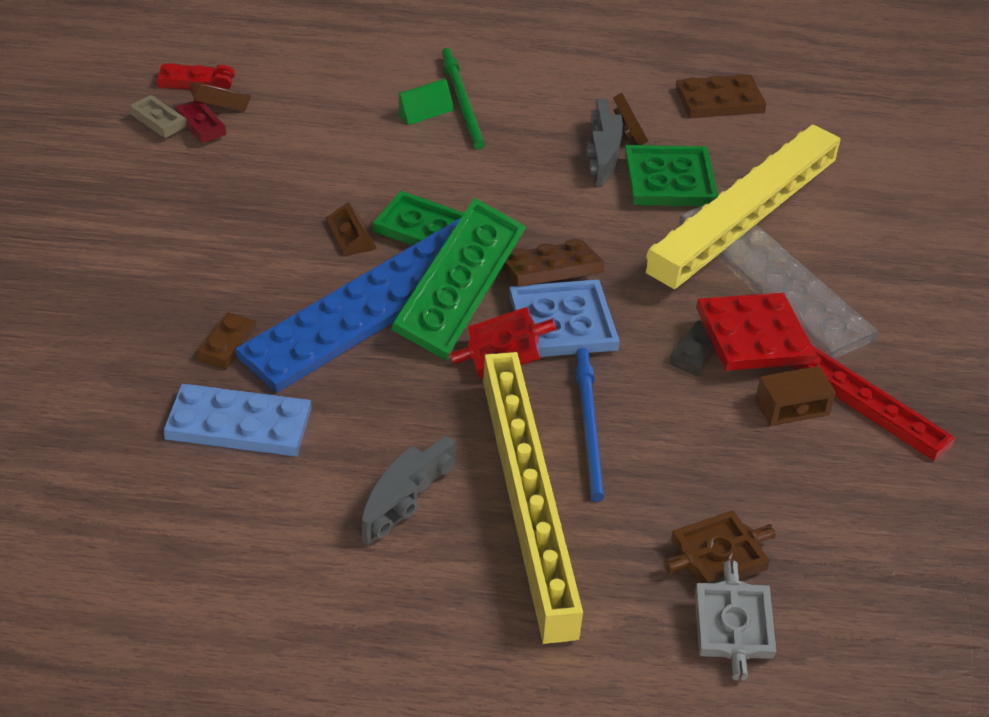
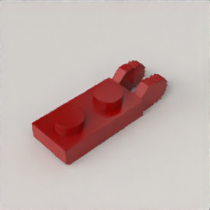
M162 64L157 76V86L159 88L191 90L190 82H196L228 90L232 86L235 69L222 64L215 68L203 65Z

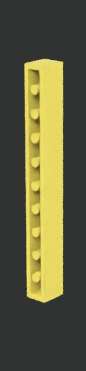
M813 124L805 131L799 132L792 141L785 143L775 154L769 155L758 167L752 168L749 174L742 179H738L728 190L722 191L710 204H705L693 217H688L676 230L670 231L658 244H653L646 255L648 260L646 273L673 289L678 288L836 160L841 138Z
M517 352L487 354L484 361L483 384L542 643L579 640L583 609Z

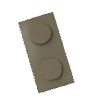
M152 95L129 105L130 114L163 138L186 128L185 117Z

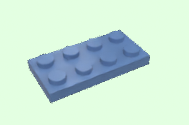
M181 384L164 428L165 440L297 457L311 413V400Z

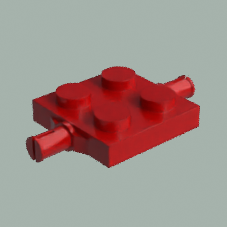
M524 307L468 326L470 335L468 347L450 352L454 365L472 359L475 363L476 371L480 379L484 377L485 355L517 352L520 365L541 359L538 347L539 336L557 331L553 317L535 324L528 307Z

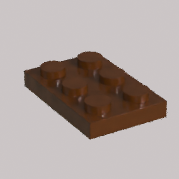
M738 74L737 76H713L709 78L690 77L676 81V91L689 118L765 113L767 104L752 75Z
M569 239L564 244L558 245L545 243L538 245L537 248L527 250L514 248L504 264L503 270L518 287L603 273L604 261L583 240Z

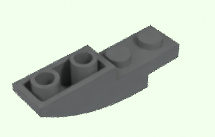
M597 99L596 110H591V126L595 127L594 131H592L591 142L586 144V158L590 159L589 174L594 176L596 187H602L609 180L617 166L620 154L623 127L622 115L610 114L607 99Z
M446 435L424 452H421L412 445L387 468L373 488L365 506L362 518L363 544L369 546L376 539L383 538L401 520L408 519L414 514L418 506V493L424 492L433 481L441 475L448 474L455 466L456 441Z

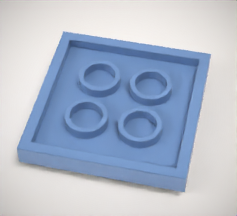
M599 279L535 284L521 287L510 286L509 298L513 311L528 307L535 324L552 317L555 321L557 331L539 336L538 347L541 357L576 354V351L581 348L587 349L589 353L619 350L620 341Z

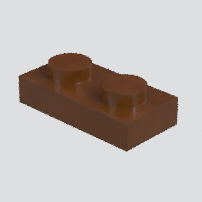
M621 92L614 96L613 99L617 108L613 111L616 115H622V123L626 122L622 128L628 139L634 137L638 145L648 142L623 93Z
M227 312L197 350L198 361L227 370L236 358V348L248 342L256 331V321Z

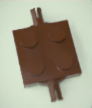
M732 510L672 530L671 541L681 555L665 559L663 563L664 568L668 574L687 568L694 573L700 583L715 584L724 581L723 563L730 561L732 565V562L735 561L738 563L739 579L768 570L770 560L760 548V542L774 539L776 533L771 524L755 530L750 529L741 522Z

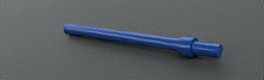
M581 348L576 351L577 367L575 368V380L580 388L590 498L593 502H600L604 499L592 388L595 376L594 369L590 365L589 351Z

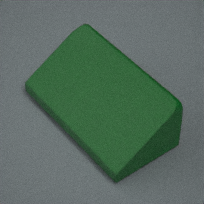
M445 78L399 93L398 116L408 125L453 111V103Z

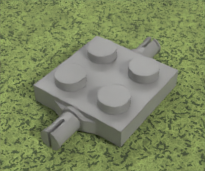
M726 561L723 563L724 581L715 584L697 583L695 587L699 656L731 659L732 679L738 681L740 676V681L748 679L746 659H774L777 652L770 586L750 585L739 581L738 563L733 561L731 565L730 561Z

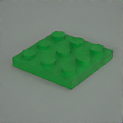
M625 145L624 155L633 205L703 207L718 197L707 146Z

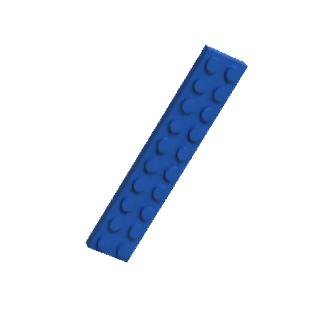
M461 218L237 347L236 357L274 392L278 393L392 324Z

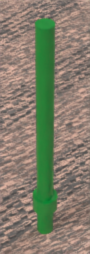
M444 48L441 54L444 60L443 67L445 73L451 79L475 149L480 150L484 148L485 143L459 73L460 66L458 60L453 57L450 48Z

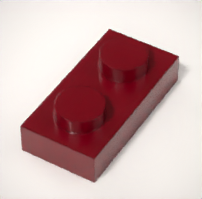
M191 101L175 107V111L186 118V127L201 143L210 142L226 135V126L204 103Z

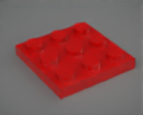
M784 293L698 298L696 310L725 371L814 364L817 354Z

